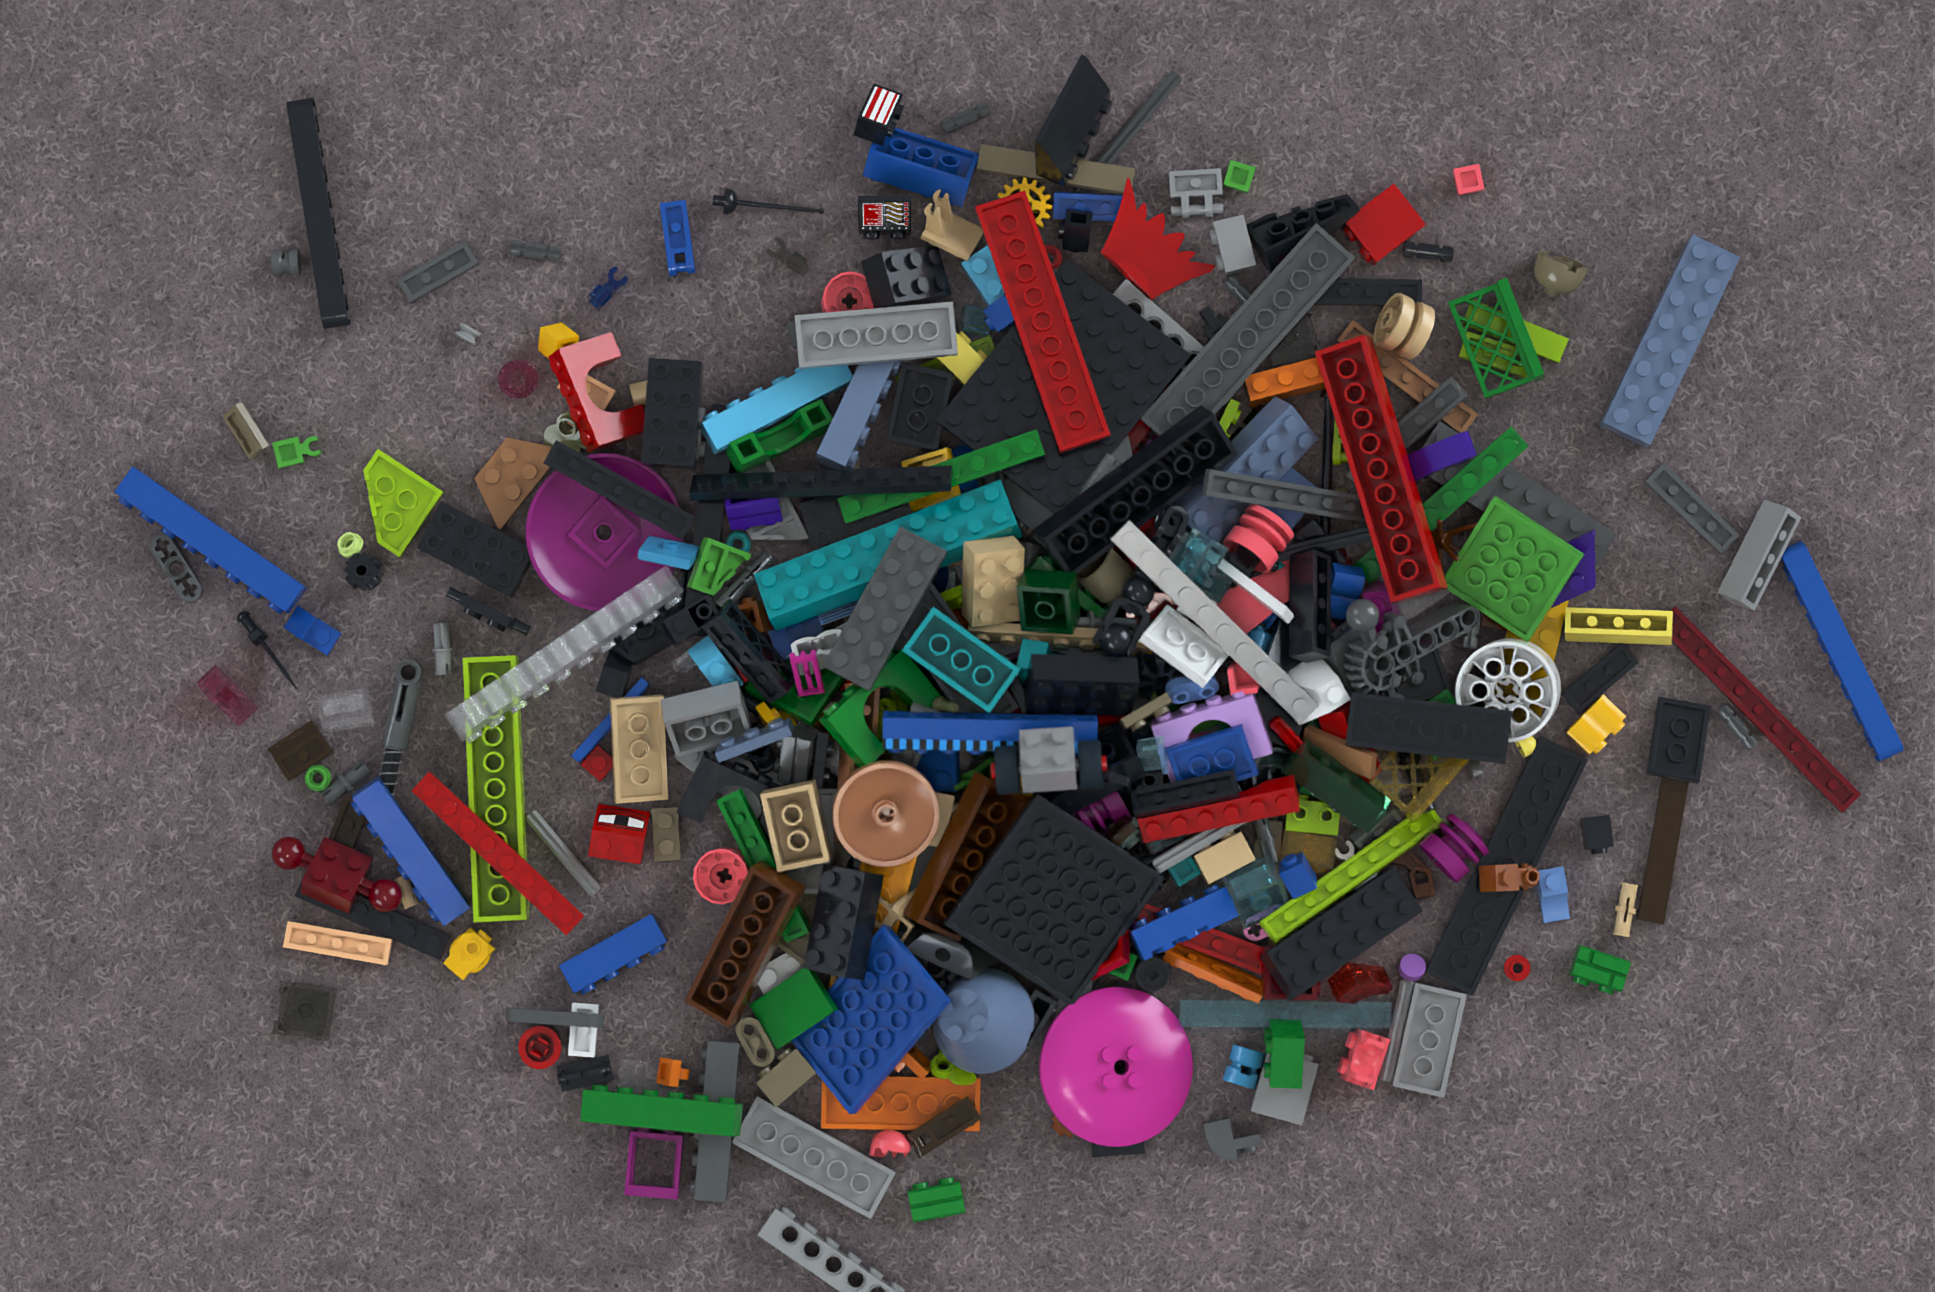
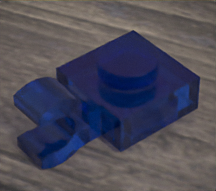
M616 266L611 268L608 273V283L606 282L603 286L599 284L589 295L591 297L589 303L597 311L608 302L620 287L628 282L626 275L620 281L614 279V274L619 270Z

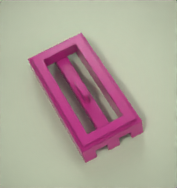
M816 649L811 650V654L807 655L805 651L800 652V656L790 653L791 667L799 697L825 693ZM811 661L818 685L817 688H814L808 662ZM798 663L803 665L808 689H803Z

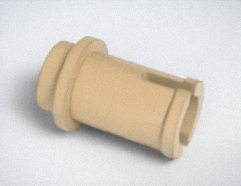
M401 876L393 880L402 890L401 902L404 910L420 903L412 890L410 878L405 880Z

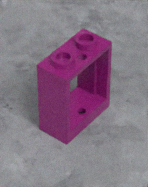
M642 1127L631 1130L624 1195L677 1200L680 1190L685 1134H679V1131L672 1130L652 1132V1128ZM638 1138L676 1141L672 1187L634 1183Z

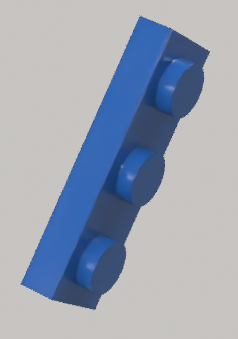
M1054 191L1053 219H1065L1066 209L1092 212V220L1115 221L1123 195Z

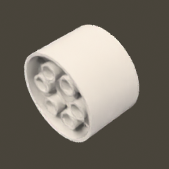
M1518 638L1498 639L1475 651L1460 669L1455 688L1457 705L1471 706V704L1484 701L1486 706L1483 708L1494 706L1500 710L1512 711V714L1513 710L1518 707L1526 711L1527 718L1522 722L1516 721L1511 714V731H1509L1508 742L1524 740L1541 730L1555 713L1561 696L1560 675L1551 657L1536 644ZM1504 648L1514 649L1511 664L1506 665ZM1492 660L1501 664L1502 669L1498 675L1491 674L1487 669L1488 663ZM1522 661L1527 664L1528 673L1526 675L1520 676L1515 673L1514 665L1516 662ZM1474 665L1486 675L1484 679L1470 674ZM1540 667H1543L1547 676L1532 681L1530 675ZM1476 683H1483L1487 687V695L1485 697L1475 695L1473 688ZM1513 684L1512 690L1517 695L1509 694L1505 696V689L1501 685ZM1528 686H1538L1541 690V696L1538 699L1528 697ZM1500 697L1502 700H1505V703L1501 702L1497 698ZM1531 703L1546 708L1542 717H1539L1529 708Z

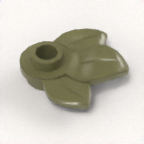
M570 412L560 414L556 423L550 424L545 430L544 445L552 446L555 440L579 453L582 448L586 449V446L581 442L579 429L576 422L572 420ZM567 421H569L573 426H569L567 424Z

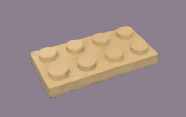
M662 694L610 698L614 802L616 804L668 800L666 735L661 699H664V696Z

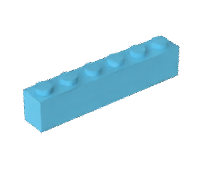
M847 365L799 369L798 367L794 370V375L788 378L783 375L772 381L773 386L765 390L763 387L755 389L748 394L750 398L742 402L740 399H736L727 404V410L719 414L717 411L707 414L703 417L704 422L701 423L699 428L713 454L716 455L727 449L729 442L752 431L758 433L796 413L799 409L848 386L853 377Z

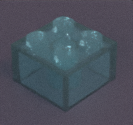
M1270 856L1258 859L1252 864L1222 877L1223 884L1239 915L1237 917L1243 929L1259 923L1289 901L1282 878Z

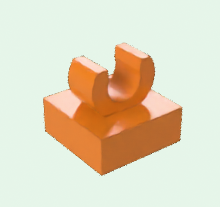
M660 1057L656 1083L678 1087L679 1079L688 1080L690 1069L681 1068L682 1061Z

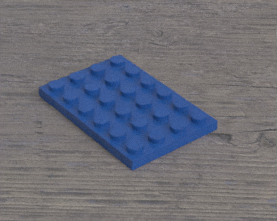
M882 925L872 937L864 980L839 977L827 991L838 1010L791 1041L849 1114H856L951 1002L889 925Z

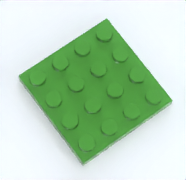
M1495 496L1457 555L1459 560L1457 562L1454 561L1447 571L1445 580L1448 588L1446 589L1515 635L1529 642L1581 561L1584 553Z

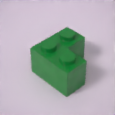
M1269 1019V1028H1264L1263 1034L1265 1053H1269V1062H1264V1078H1268L1270 1088L1302 1089L1305 1037L1301 1020Z

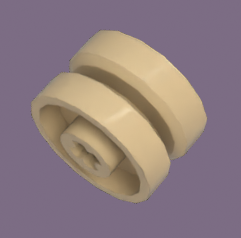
M1395 293L1386 302L1378 316L1373 334L1375 345L1387 351L1394 349L1398 356L1407 360L1414 359L1425 347L1431 335L1435 321V310L1422 302L1414 303L1411 297L1402 293Z

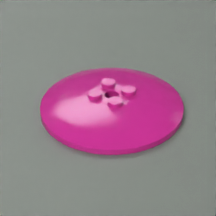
M1108 987L1093 990L1081 995L1075 1004H1068L1064 1007L1048 1028L1039 1057L1041 1088L1045 1100L1055 1117L1076 1136L1094 1144L1111 1147L1138 1144L1164 1130L1183 1107L1190 1090L1193 1075L1190 1043L1178 1018L1166 1005L1145 992L1125 987ZM1121 1059L1126 1064V1070L1123 1074L1118 1075L1114 1071V1064L1117 1060Z

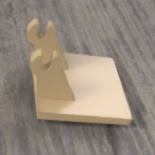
M936 190L933 194V201L935 202L934 212L931 211L932 203H929L924 209V213L927 216L926 226L920 239L968 261L983 236L982 228L952 214L948 193L943 198H940L941 190Z

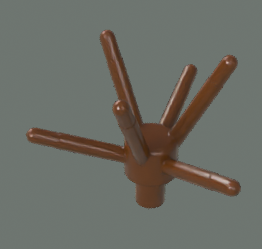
M1437 520V529L1431 531L1435 547H1437L1442 570V549L1457 562L1459 557L1454 552L1459 554L1461 549L1451 544L1452 536L1475 528L1477 522L1444 531L1442 530V520Z

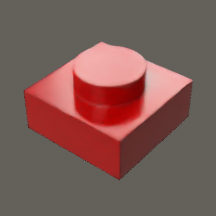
M597 745L580 765L601 782L613 769V758Z

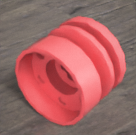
M852 271L840 273L832 278L824 289L821 301L823 313L874 308L866 278L863 274ZM848 295L851 296L853 301H856V304H853L851 309H848L847 305L842 303V300H845Z
M1250 504L1244 511L1245 514L1239 518L1241 526H1234L1223 540V543L1230 553L1238 543L1246 547L1261 559L1254 570L1260 573H1268L1279 558L1277 552L1285 550L1286 544H1289L1293 539L1294 533L1288 524L1270 510L1257 504Z
M724 847L709 851L698 860L694 868L693 880L696 890L702 898L711 903L726 904L735 900L750 869L741 851L735 848ZM729 869L728 874L732 875V878L724 882V877L720 875V872Z

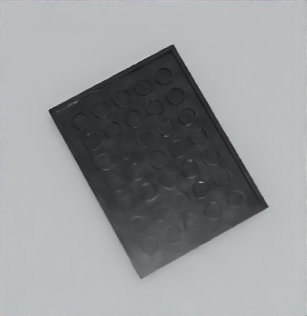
M1068 259L1054 275L1111 434L1110 437L1063 453L1059 452L1015 324L936 419V423L972 451L1037 429L1046 455L999 472L1053 514L1082 493L1191 357V354Z

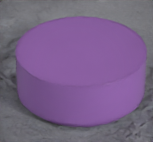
M1416 954L1405 955L1398 966L1400 975L1408 981L1421 979L1426 970L1425 961Z

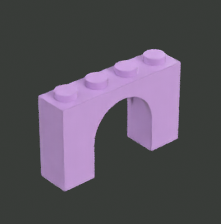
M1241 691L1223 697L1215 695L1206 699L1204 703L1197 705L1195 703H1188L1180 707L1178 711L1171 713L1168 711L1158 718H1152L1151 728L1170 783L1175 782L1176 778L1166 753V747L1187 741L1191 730L1206 720H1220L1232 727L1242 724L1253 758L1256 759L1272 754V743L1255 693L1244 694Z

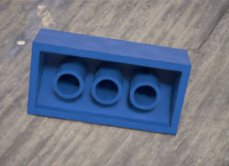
M895 128L892 138L887 136L883 146L872 142L863 176L876 182H883L902 190L921 194L924 197L933 198L935 191L940 189V198H943L948 193L950 205L963 207L978 162L979 153Z

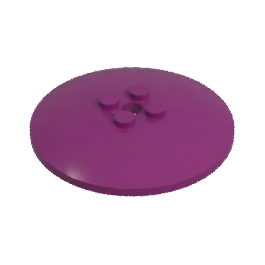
M610 453L586 455V457L680 508L676 497L667 483L650 467L643 466L640 461ZM556 470L542 483L534 495L527 514L525 527L529 558L544 584L568 603L594 611H616L637 605L655 594L670 578L675 567L638 559L639 549L649 535L683 542V540ZM603 524L607 525L611 530V534L606 540H601L596 535L597 528Z

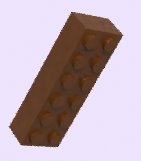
M975 771L904 915L923 926L959 942L962 935L946 926L943 921L1027 805L1030 798L1020 793L999 795L996 781Z
M762 860L751 866L684 1002L728 1028L737 1023L807 886L783 872H777L776 868Z

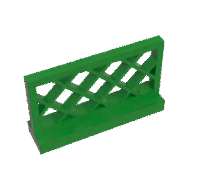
M1507 278L1497 281L1494 285L1448 302L1485 400L1530 382L1545 379L1544 371ZM1492 292L1495 293L1498 300L1494 310L1480 305L1483 296ZM1478 298L1477 302L1471 301L1473 299ZM1467 303L1474 306L1470 318L1466 319L1458 315L1455 306ZM1499 305L1503 314L1497 312ZM1478 308L1491 313L1486 327L1472 321ZM1494 316L1505 319L1507 326L1503 334L1489 328ZM1461 321L1467 323L1465 328H1463ZM1470 325L1484 330L1478 343L1467 339L1466 333ZM1508 330L1510 331L1512 338L1506 336ZM1487 332L1501 338L1495 351L1481 345ZM1504 339L1514 343L1516 346V351L1512 358L1499 353ZM1470 345L1476 347L1474 353H1473V351H1472ZM1479 349L1493 354L1488 367L1476 362L1475 357ZM1518 354L1521 359V362L1515 360ZM1496 356L1510 362L1505 375L1491 369ZM1513 363L1523 367L1527 377L1520 380L1508 377ZM1480 369L1485 371L1483 377L1481 375ZM1489 373L1502 378L1500 386L1491 391H1488L1485 385V380ZM1506 380L1509 381V382H1512V383H1509V384L1504 385V383H1505Z

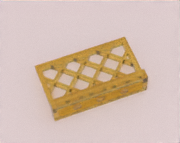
M1391 751L1376 767L1375 775L1371 779H1367L1399 807L1411 822H1414L1424 813L1469 760L1447 757L1444 764H1433V755H1428L1429 764L1415 765L1414 753H1410V765L1396 766V754L1398 751ZM1392 759V766H1386ZM1416 768H1429L1430 780L1427 783H1416ZM1434 768H1439L1434 774ZM1397 769H1411L1412 784H1398ZM1382 770H1392L1393 785H1383L1376 776ZM1412 787L1413 799L1405 805L1399 799L1398 788ZM1416 787H1422V789L1417 793ZM1388 788H1394V794Z

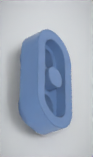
M1215 675L1212 676L1204 688L1187 676L1170 680L1165 686V693H1168L1173 704H1182L1211 698L1218 692L1219 684Z

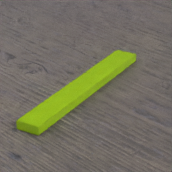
M1418 809L1317 881V889L1298 898H1292L1260 921V926L1276 945L1416 846L1430 832L1434 833L1439 829L1438 824L1443 822L1434 810L1420 814Z

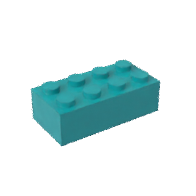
M932 607L901 650L987 713H990L1021 670L934 607Z

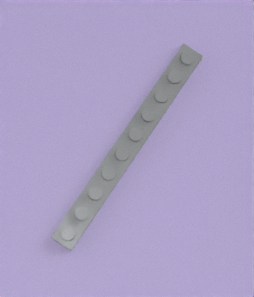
M1130 520L1110 538L1299 724L1319 706Z

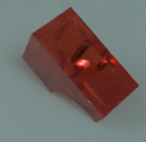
M1347 962L1327 980L1332 990V995L1337 1002L1356 1004L1358 1001L1373 995L1388 994L1393 989L1388 975L1382 966Z

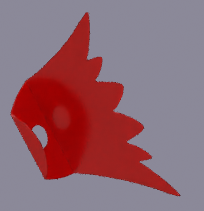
M1127 177L1116 219L1100 253L1150 300L1183 282L1210 273L1215 265L1189 262L1196 254L1195 251L1177 253L1183 242L1184 233L1178 232L1162 236L1165 227L1164 213L1156 215L1147 222L1145 221L1147 215L1146 203H1143L1136 210L1133 188L1130 179Z

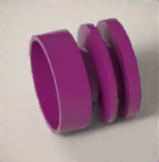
M1118 791L1073 813L1075 818L1095 830L1094 826L1099 825L1104 834L1108 831L1104 820L1109 818L1115 825L1125 815L1129 819L1132 818Z
M1450 813L1445 818L1452 828L1450 829L1446 824L1440 822L1438 827L1444 836L1440 838L1430 832L1418 845L1453 882L1458 883L1469 872L1463 860L1467 858L1477 864L1480 860L1473 851H1477L1484 857L1489 853V850L1484 845L1480 835L1466 821Z

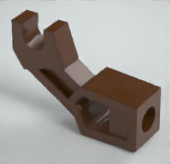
M1410 850L1390 863L1391 865L1404 866L1410 872L1408 879L1415 900L1434 897L1435 890L1431 869H1428ZM1415 872L1417 874H1425L1427 883L1416 885V877L1413 874Z

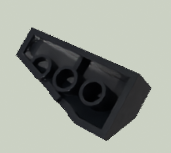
M1345 194L1318 201L1311 208L1303 210L1300 209V206L1291 208L1292 213L1277 217L1276 212L1271 213L1246 226L1249 238L1261 262L1271 273L1316 223L1331 235L1360 210L1352 198Z

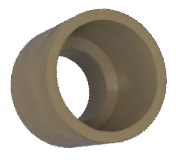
M1111 548L1076 575L1077 581L1098 601L1108 604L1112 600L1122 598L1121 590L1123 583L1127 578L1131 577L1134 569Z

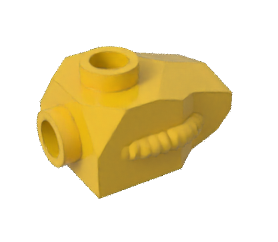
M470 927L453 941L449 950L450 955L443 964L464 980L470 973H476L486 966L491 958V954L496 950L489 943L492 938L482 929L477 932Z

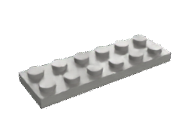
M953 302L794 315L799 369L958 356Z
M759 1096L754 1100L741 1124L740 1136H735L732 1141L736 1146L869 1219L872 1218L896 1174V1171L785 1110L775 1107L774 1104Z

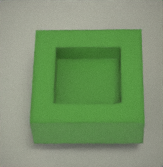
M1231 160L1223 187L1248 194L1256 167Z

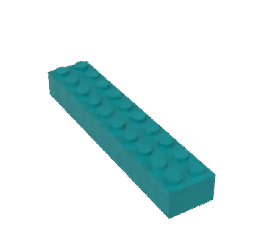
M1001 479L755 573L756 583L774 629L776 631L859 600L899 527L947 551V555L939 569L963 560V543L966 541L1014 536L1016 539L1023 537Z

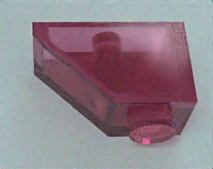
M216 664L196 682L207 698L238 726L258 709L249 697Z

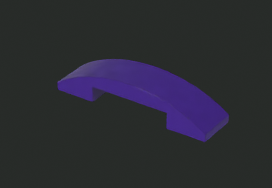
M1464 431L1409 454L1408 458L1415 481H1419L1442 469L1475 457L1477 454L1469 432Z

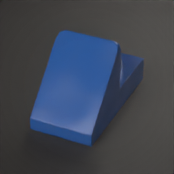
M299 606L296 607L284 626L293 635L327 656L342 635V633Z

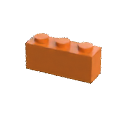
M1317 358L1251 374L1243 384L1249 408L1256 407L1259 404H1268L1275 396L1283 400L1325 389Z

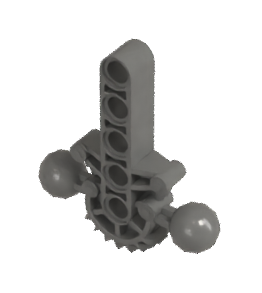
M1368 599L1354 600L1346 611V621L1353 630L1360 632L1361 638L1354 644H1348L1351 649L1350 653L1344 654L1348 658V662L1343 664L1345 669H1348L1344 674L1347 679H1350L1348 684L1355 688L1358 693L1377 695L1379 692L1380 696L1405 698L1399 692H1395L1394 688L1399 686L1400 682L1409 681L1417 685L1422 683L1424 676L1420 671L1419 658L1474 629L1480 621L1478 609L1456 601L1408 627L1403 616L1388 611L1383 616L1384 624L1382 629L1377 633L1375 626L1379 620V610L1376 605Z

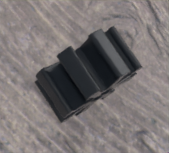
M1139 651L1134 657L1137 658L1140 682L1138 690L1140 689L1143 698L1150 699V696L1155 691L1158 697L1165 693V686L1170 680L1186 676L1152 651L1153 656L1149 658Z

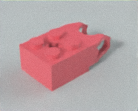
M1355 1028L1354 1033L1349 1031L1345 1042V1047L1349 1049L1346 1058H1340L1336 1072L1340 1073L1339 1078L1374 1090L1390 1039Z

